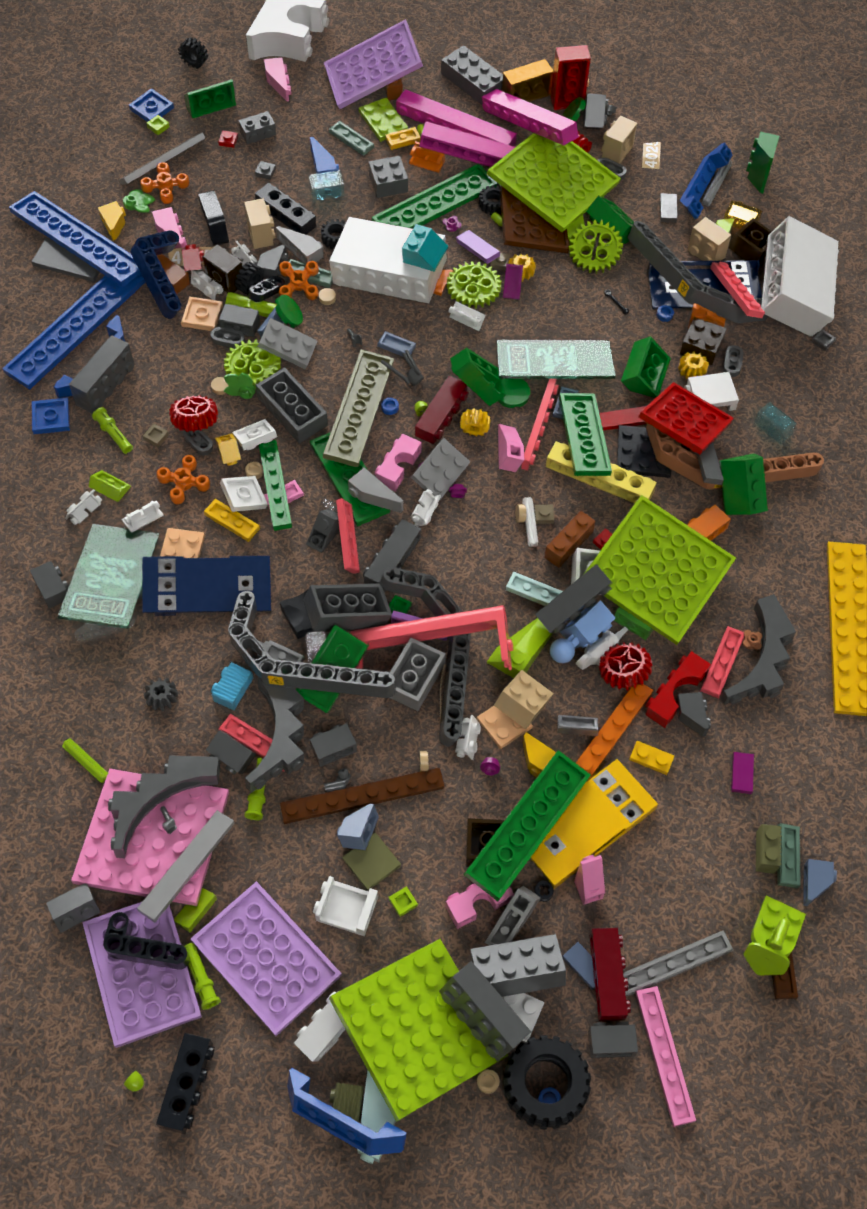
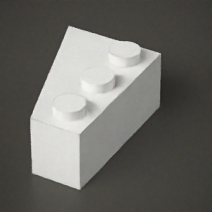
M329 997L326 1000L327 1005L322 1010L319 1009L311 1017L313 1021L308 1027L304 1026L297 1033L298 1039L294 1042L312 1062L319 1061L346 1030Z

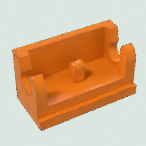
M416 141L410 152L412 157L409 164L439 173L445 162V154L419 147L420 142Z

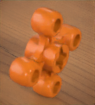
M165 162L157 165V180L145 177L140 181L141 189L145 193H150L154 188H158L160 199L164 204H170L173 201V186L185 189L190 183L189 177L185 173H180L176 178H171L169 165Z
M288 261L280 263V274L284 277H289L290 283L279 288V296L287 295L292 298V294L296 290L304 291L309 300L318 298V288L308 283V278L316 276L319 272L318 264L315 261L307 262L303 271H294L291 263Z
M192 455L184 456L182 459L183 468H178L174 473L166 467H161L157 470L156 476L160 483L167 484L173 482L176 485L170 491V499L174 504L183 503L185 500L184 491L189 490L192 486L201 492H205L210 488V480L207 476L199 475L194 477L191 475V471H194L197 467V461Z

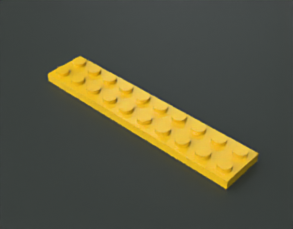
M828 541L827 565L834 713L867 716L866 545Z

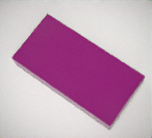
M506 263L503 298L520 300L523 265Z
M733 752L731 792L752 794L754 754Z

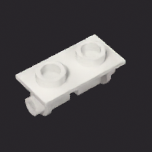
M235 241L238 246L232 248L231 254L238 257L243 265L247 262L257 265V259L253 255L250 256L248 254L250 250L246 245H241L238 241Z
M191 270V284L206 296L215 300L216 294L223 292L222 286L214 280L211 281V278L203 271L195 272Z
M457 301L448 311L451 313L450 318L478 331L486 316Z
M94 489L90 493L86 491L80 497L81 501L77 505L73 503L66 510L68 512L66 519L71 517V522L74 525L80 524L89 516L85 509L92 513L101 505L102 499L98 495L96 497L93 495Z
M429 489L423 491L418 501L420 504H417L411 515L415 526H424L431 521V516L438 506L441 495L434 496L433 492Z
M150 501L142 509L126 514L122 521L132 533L164 516V514L160 511V505L157 501Z
M471 715L470 719L463 718L460 737H465V739L457 740L455 750L458 757L463 758L465 755H468L471 760L474 758V753L477 752L476 741L481 731L480 723L473 715Z

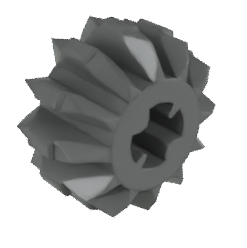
M158 677L157 682L151 680V686H145L144 698L147 705L152 706L153 710L156 711L160 707L161 711H164V706L171 709V703H177L176 696H178V690L175 689V683H170L168 678L162 681Z

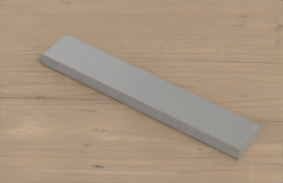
M203 132L119 179L121 184L130 183L156 168L159 163L168 161L204 140Z
M217 810L137 908L138 912L155 923L232 828L234 820Z
M720 931L624 972V978L628 980V991H625L626 997L638 990L651 987L732 952L733 948L725 932Z

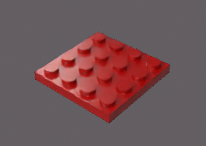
M674 382L647 405L638 417L699 455L710 446L734 419L732 416Z

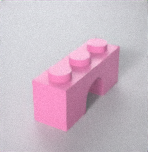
M402 434L399 439L395 440L392 450L386 453L382 465L376 468V478L389 489L396 491L404 479V468L399 467L397 464L407 462L413 465L421 453L422 442Z
M474 883L467 887V891L461 894L457 892L447 898L445 907L456 928L459 929L476 920L477 913L473 908V904L477 900L485 899L489 901L494 910L508 904L514 893L509 886L500 900L496 901Z

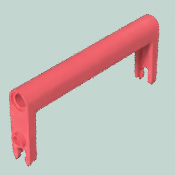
M504 605L350 631V634L369 645L367 650L407 644L410 637L418 641H426L498 629L502 662L504 661L505 668L512 670L510 651H514L512 639H509ZM363 657L356 669H363Z

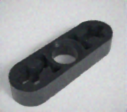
M271 276L251 286L248 298L254 302H261L279 293V288L285 284V280L279 276Z

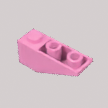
M282 57L264 59L267 82L286 101H289L291 87L287 85L289 84L287 64H283Z
M172 207L152 211L157 232L175 231L180 238L175 248H184L187 245L185 237H181L183 235L181 225H177L179 223L177 213H173Z
M502 424L498 425L499 469L516 472L524 461V445L516 428Z
M590 855L583 858L580 862L574 883L583 905L603 899L605 885L601 855L597 857Z

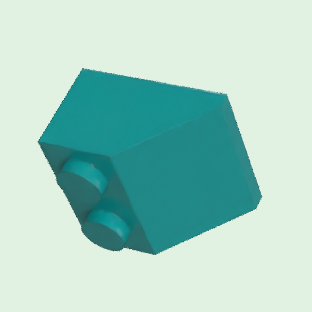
M415 224L402 246L403 263L435 272L448 249V245L432 228Z

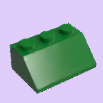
M233 80L186 93L184 95L185 105L192 119L236 106Z
M760 131L759 138L755 137L753 148L756 149L751 151L749 160H752V162H748L746 172H749V181L759 193L763 194L779 136Z
M598 195L586 211L591 215L589 218L593 222L596 220L599 224L603 220V225L609 222V228L615 226L614 232L619 231L618 237H622L620 243L626 244L629 242L628 235L634 221L613 201Z
M651 336L635 341L621 382L632 392L656 398L660 393L671 358Z
M748 454L719 460L724 479L722 483L724 513L726 515H751L768 511L763 457L757 454Z

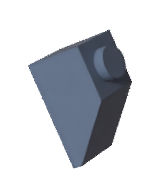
M368 804L344 818L342 825L337 830V837L343 848L366 850L379 818L374 804Z
M813 859L806 861L804 864L803 906L811 904L836 882L837 871L834 870V862Z

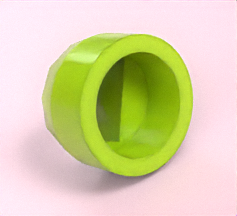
M418 401L414 405L417 416H422L428 405L426 402Z
M134 1071L127 1078L124 1086L130 1091H139L144 1085V1079L141 1074Z

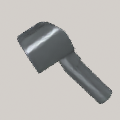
M348 328L347 332L351 336L352 346L356 347V344L363 345L361 335L354 334Z
M163 806L160 810L166 822L162 824V827L168 834H171L177 829L175 820L169 816L165 806Z

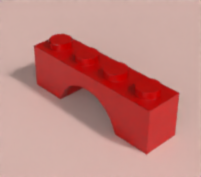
M692 651L687 657L684 655L678 663L679 668L677 670L673 669L667 677L669 681L666 684L662 683L656 692L658 695L655 699L651 697L645 706L647 708L645 715L664 728L667 727L676 715L679 707L674 699L673 691L682 685L698 686L711 666L709 662Z

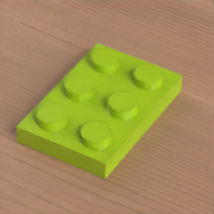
M387 98L359 107V113L380 142L386 140V134L408 129L406 123Z

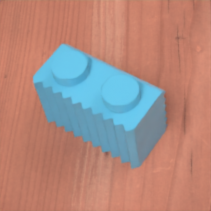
M231 662L228 667L223 669L221 673L222 678L213 685L211 693L214 702L234 711L254 678L252 671Z

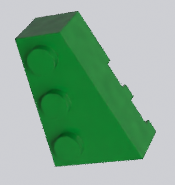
M467 347L450 358L453 373L488 406L506 396L498 367Z

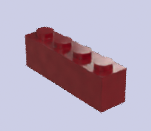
M448 376L415 425L416 437L431 444H434L437 439L440 440L442 438L444 428L446 426L449 427L452 416L460 410L461 402H465L468 398V386L463 381Z
M618 928L592 929L589 937L598 1021H625L628 1013H631L630 1000H626L625 992L628 991V980L623 975L626 962L625 957L621 956L620 948H623V937L619 935Z

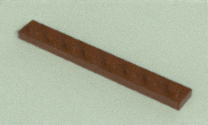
M440 768L281 802L280 806L284 824L360 808L368 804H378L444 789L445 786Z

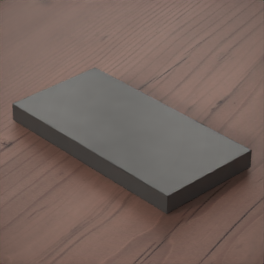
M45 238L32 260L33 266L95 282L100 273L49 238Z

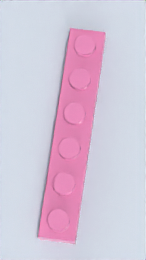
M658 987L638 990L635 992L672 1125L676 1127L696 1121Z

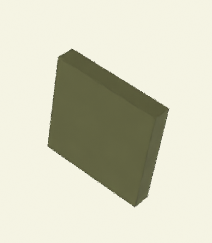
M376 833L371 836L366 850L353 849L342 857V860L367 891L401 867V863Z

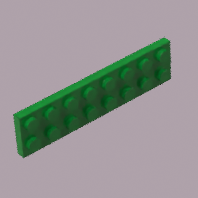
M478 163L372 216V221L413 229L415 224L423 226L478 198L480 191L482 192L483 188L486 189V186L491 188V185H494V188H496L497 182L488 176L487 171Z
M558 750L464 873V876L496 901H499L591 775Z

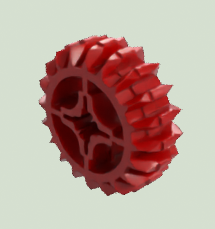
M193 395L192 397L180 398L179 401H174V404H171L169 409L170 421L180 431L195 432L208 429V427L213 426V423L217 422L218 418L217 405L212 399H208L207 396Z
M625 642L622 645L616 644L614 648L609 647V651H605V656L600 657L599 671H601L602 679H604L606 684H610L612 688L617 686L619 691L622 688H626L628 691L629 687L636 689L637 684L643 686L644 681H648L649 675L652 673L653 664L651 656L639 644L635 646L632 642L629 645H626Z

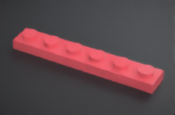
M712 262L710 269L747 316L763 318L765 311L741 283V280L737 278L735 272L729 268V265L725 262Z
M550 376L524 453V461L521 466L523 470L528 471L530 465H534L536 458L534 451L539 450L541 440L538 439L539 436L543 437L545 426L543 424L549 420L550 412H548V409L553 408L555 399L552 397L557 395L559 385L556 384L557 377Z

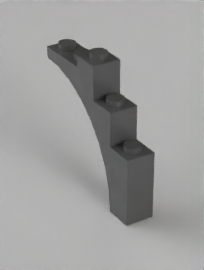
M774 594L757 600L754 606L763 636L759 662L747 677L738 684L724 690L721 696L724 705L728 703L736 704L747 696L749 698L755 697L759 692L762 698L768 696L774 698L781 693L780 691L784 683L778 672L787 667L790 659L784 646L793 641L796 631Z
M259 678L258 689L265 696L273 711L275 732L266 756L257 768L245 777L246 788L251 793L256 789H261L272 777H277L282 770L289 775L291 772L299 770L304 763V753L295 744L304 736V725L295 717L304 709V698L292 687L267 685Z
M169 755L168 763L164 765V774L142 773L141 780L137 781L136 792L114 791L113 798L109 799L108 810L111 811L114 818V831L116 833L115 837L111 839V850H114L116 858H125L128 844L135 829L143 818L159 803L187 789L218 785L220 775L219 757Z

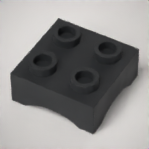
M308 590L294 598L280 602L281 611L297 639L315 632L312 629L303 600Z

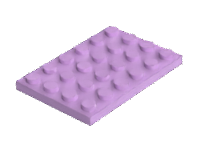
M406 19L324 62L339 109L423 67Z
M257 881L191 938L192 943L195 944L275 1036L281 1033L342 976V973Z
M142 902L83 922L115 1048L202 1018L188 966L182 970L115 959L108 955L103 946L109 920L117 912L125 913L132 923L131 936L181 945L170 905L155 923L138 912L137 908ZM120 921L116 928H123L126 921ZM114 942L110 949H117L120 942ZM141 946L132 948L131 953H138L141 950ZM155 950L152 957H159L163 950Z

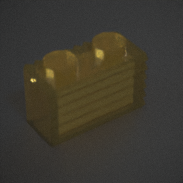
M731 200L724 219L734 218L733 227L741 229L752 218L759 222L763 211L756 207L747 206L740 201Z

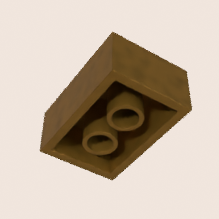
M544 59L503 72L502 91L527 102L550 96L553 69Z

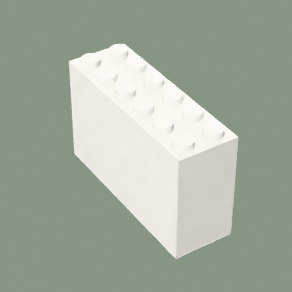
M790 216L768 235L761 305L765 315L808 336L815 335L825 325L832 322L834 319L839 241Z
M349 217L329 262L333 284L430 303L447 256L445 253L435 272L403 263L402 246L413 229ZM437 234L446 243L445 235Z

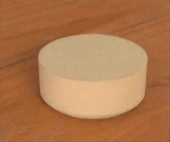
M324 288L319 292V301L322 304L331 305L335 302L336 294L333 289Z
M217 377L211 382L212 391L217 395L225 394L224 389L228 387V384L224 378Z
M259 462L248 463L245 467L246 476H256V479L261 478L264 474L262 464Z
M524 504L516 505L515 515L517 523H524L526 520V506Z
M420 751V771H428V752Z
M487 1069L478 1075L477 1086L481 1092L491 1094L499 1087L500 1079L495 1071Z

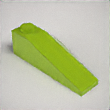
M536 618L509 638L512 639L514 651H510L512 670L504 667L500 645L495 649L487 663L512 678H515L521 670L527 673L553 633H550L542 622Z

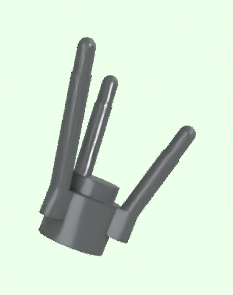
M405 350V353L402 354L411 368L406 373L408 377H405L384 360L381 361L383 365L402 378L407 385L411 383L415 386L424 379V376L421 374L422 372L418 369L408 350Z

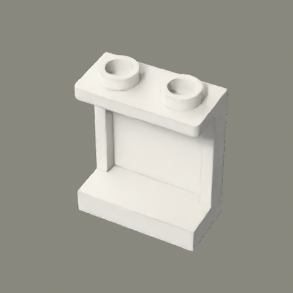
M729 372L689 377L687 385L684 386L686 390L715 407L727 406L729 411L736 410L739 399Z
M329 876L328 881H324L320 893L323 895L321 900L316 901L313 913L315 914L316 921L365 936L378 899V891L370 888L368 892L334 880V877Z

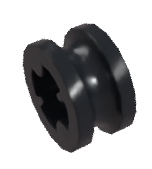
M540 881L535 886L534 893L541 897L539 901L547 902L553 897L554 888L550 882ZM540 887H543V889L545 887L548 888L547 896L540 894Z

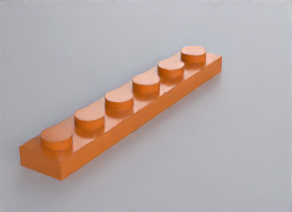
M637 684L636 689L631 687L600 729L598 736L594 737L580 756L576 764L591 775L588 780L591 779L654 691L645 684L643 686Z

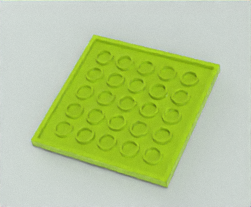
M536 133L530 135L487 171L488 176L561 232L565 231L580 218L598 195L604 197L621 180L619 176L573 141L563 146Z
M641 495L585 573L597 564L613 583L610 586L612 589L604 596L677 645L736 557Z
M441 939L329 997L332 1006L396 1122L497 1063V1060L487 1053L486 1047L482 1042L472 1035L471 1029L466 1023L457 1017L456 1011L451 1005L442 999L439 990L459 970ZM507 1053L503 1058H501L499 1061H501L502 1059L506 1058V1057L508 1056V1053Z

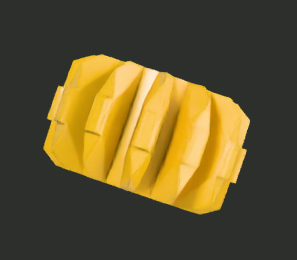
M520 253L519 256L514 254L513 258H510L508 264L523 265L522 282L524 278L529 280L530 277H533L536 269L533 257H529L528 254L524 256Z
M693 351L690 354L687 352L685 356L680 358L678 370L681 376L686 377V380L689 377L703 376L707 374L709 362L706 361V357H701V353L695 354Z
M467 409L461 415L460 428L463 429V433H469V436H483L490 428V416H488L487 412H482V409Z

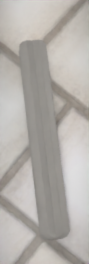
M731 160L728 165L719 168L703 198V205L710 206L731 167Z

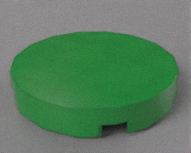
M581 97L576 98L568 105L562 116L576 122L580 117L579 112L585 109L586 101Z
M281 295L275 300L277 304L275 306L276 312L285 324L289 323L290 327L295 328L303 322L302 312L291 297Z
M518 377L502 379L506 396L498 402L508 408L524 406L530 398L528 383Z

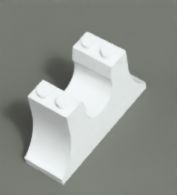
M266 0L246 34L249 59L256 60L268 56H281L306 62L307 58L312 55L310 31L322 32L329 23L326 0Z

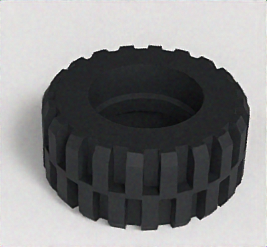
M540 1035L539 1039L532 1037L525 1044L521 1043L509 1057L503 1076L504 1096L508 1100L509 1108L516 1112V1117L519 1120H525L527 1125L531 1127L535 1125L539 1126L540 1129L546 1130L549 1127L557 1129L561 1125H567L580 1114L587 1102L591 1090V1073H588L587 1070L589 1066L587 1061L581 1058L582 1053L578 1049L574 1050L571 1047L572 1043L566 1040L564 1043L557 1036H553V1039L547 1038V1035ZM546 1061L554 1063L567 1076V1092L556 1103H542L533 1098L526 1088V1074L530 1067L537 1062Z

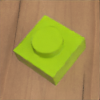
M159 115L147 122V128L157 135L170 127L169 122Z
M407 886L389 897V901L399 917L418 906Z

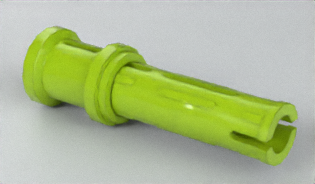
M104 407L96 409L92 414V418L100 424V428L111 436L124 454L132 451L133 446L116 427L115 420L107 414V410Z
M262 758L257 759L256 768L262 761ZM265 785L248 795L247 800L249 804L248 810L244 814L245 818L262 820V807L266 802L264 796Z
M189 943L184 947L190 956L188 966L195 980L194 990L200 996L202 1009L207 1010L218 1005L221 1000L215 994L213 989L214 982L208 978L195 944Z

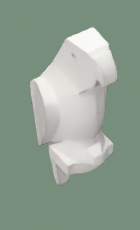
M624 627L616 634L609 630L604 632L602 637L596 642L586 646L585 654L577 660L576 665L582 670L590 665L599 666V663H601L600 657L605 656L604 653L609 651V647L614 648L616 644H619V640L628 629Z

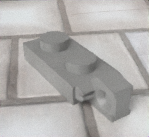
M271 640L264 643L258 641L272 659L303 662L305 660L303 655Z

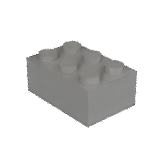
M410 637L390 671L395 677L396 686L395 695L390 698L419 711L444 667L446 653Z

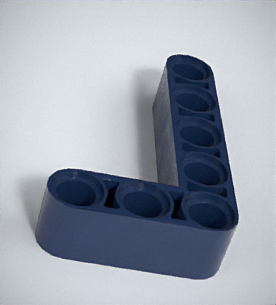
M172 230L140 237L135 241L130 251L162 315L167 319H172L181 309V302L157 255L173 251L179 242V235Z

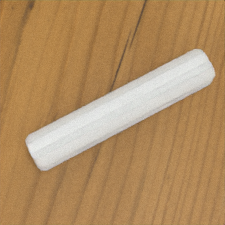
M525 497L522 503L526 506L525 526L528 546L536 547L538 546L533 499Z

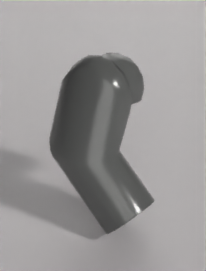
M342 768L338 771L336 781L324 784L326 793L346 787L351 777L347 769Z

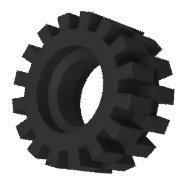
M190 37L185 39L180 45L178 53L181 55L180 58L184 59V63L187 62L188 66L191 65L193 68L196 67L198 69L208 59V51L204 49V45H201V41L197 42L196 38Z
M491 185V188L486 186V189L483 188L482 192L480 191L479 208H481L482 212L485 210V214H488V212H490V215L494 212L501 213L499 186L494 188V185ZM494 198V199H498L499 201H498V202H490V201H488V199Z
M331 219V222L326 221V225H322L321 239L325 247L328 248L330 246L332 250L333 247H336L340 236H331L330 234L335 232L342 233L346 224L344 220L339 222V219H336V221Z
M252 262L245 263L242 266V270H239V275L237 274L236 276L238 279L235 280V287H237V290L248 295L251 286L263 281L264 269Z

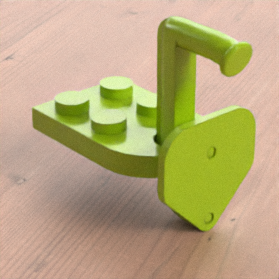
M767 895L763 900L751 932L752 943L748 944L744 957L757 975H783L790 965L787 957L792 953L796 945L806 914Z

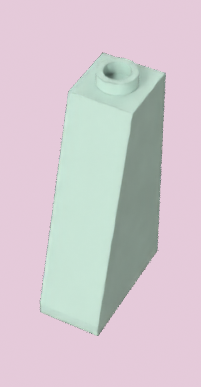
M367 1071L361 1124L378 1133L386 1122L395 1125L396 1120L369 1071ZM357 1149L358 1154H361L360 1159L370 1164H373L374 1161L380 1162L382 1155L369 1156Z

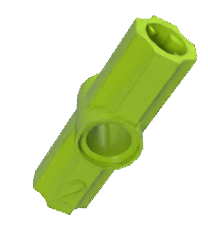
M228 292L225 304L258 310L259 315L268 317L275 306H277V304L267 301L254 302L248 296Z

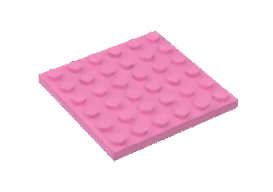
M109 769L71 880L72 883L77 885L87 884L88 887L147 897L217 810L222 814L224 813L229 789L200 786L170 796L154 807L137 826L128 844L125 858H116L114 850H111V839L115 837L116 831H114V818L111 811L108 810L109 799L113 798L114 791L136 792L137 781L141 780V774ZM163 806H165L169 816L175 820L177 829L171 834H168L162 827V824L166 822L160 810ZM212 853L172 902L197 906Z

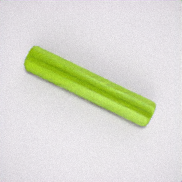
M72 739L65 740L62 747L100 783H104L108 772Z

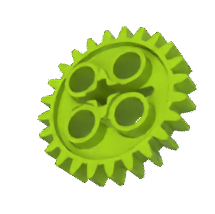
M594 220L593 224L587 221V226L581 224V229L576 228L577 234L572 233L573 239L569 240V244H571L569 251H571L570 257H573L572 262H577V268L583 266L582 271L588 268L589 273L595 270L597 274L598 269H601L604 273L605 267L611 270V264L616 266V260H620V255L623 251L621 249L623 248V243H620L622 237H618L619 231L614 232L615 226L609 228V222L603 225V220H601L600 224H597V221ZM597 234H600L595 259L591 260ZM589 235H591V236H593L594 238H593V239H587L586 237L589 236ZM609 239L610 241L608 243H604L602 240ZM583 251L590 252L588 255L582 254ZM600 254L606 255L605 258H599L598 256Z
M471 261V265H468L467 262H465V266L459 264L458 269L453 268V272H450L449 277H447L448 294H451V299L456 298V301H461L463 305L468 304V307L474 305L475 309H477V305H480L483 308L484 303L490 305V301L495 302V297H499L502 282L500 275H497V270L492 271V266L487 268L486 263L483 266L480 265V262L474 265L473 261Z
M248 339V343L245 344L241 341L240 346L235 344V349L230 348V353H226V358H224V369L226 375L236 374L239 376L241 373L249 375L253 380L252 385L256 389V384L281 369V359L257 347L259 344L257 339H255L254 343H251V340Z

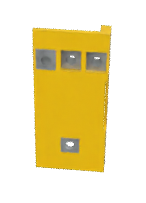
M616 759L583 785L531 856V860L555 889L578 871L583 858L592 855L594 852H596L594 857L599 855L655 811L658 803L622 763ZM617 798L619 799V802H616L613 799ZM553 842L559 845L557 849L551 847Z

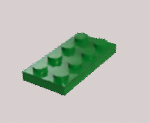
M334 625L312 664L356 668L369 645L339 626ZM295 689L306 701L325 713H329L340 693Z

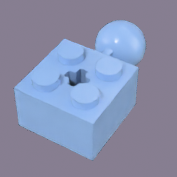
M601 600L590 608H585L581 611V615L578 618L569 622L560 631L564 638L555 640L550 647V655L554 661L558 663L569 662L574 657L576 648H584L588 644L592 645L599 639L598 635L601 632L604 633L612 627L611 622L615 617Z

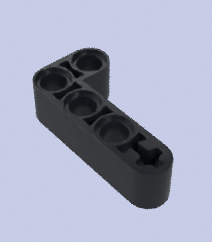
M215 191L198 193L213 246L229 243L225 218Z
M117 912L111 916L103 941L104 949L110 957L182 970L189 965L190 956L184 946L131 936L132 923L128 916L123 912ZM120 921H126L123 928H116ZM114 942H120L117 949H110ZM141 946V950L138 953H131L132 948ZM155 950H163L159 957H152Z

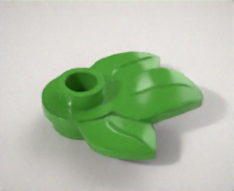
M140 189L132 190L128 196L123 198V204L126 209L142 213L150 212L148 205L155 202V198L152 195L143 194V191Z
M241 373L239 376L236 374L224 376V380L228 384V387L224 389L225 393L231 396H240L243 399H250L255 394V387L252 385L253 380L249 375Z

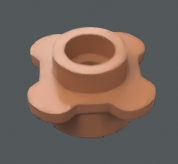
M750 630L744 631L743 646L748 649L759 650L762 647L760 644L763 637L760 632L754 633Z

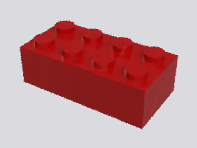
M587 45L556 48L551 88V101L554 110L566 109L578 97L585 100L591 61Z

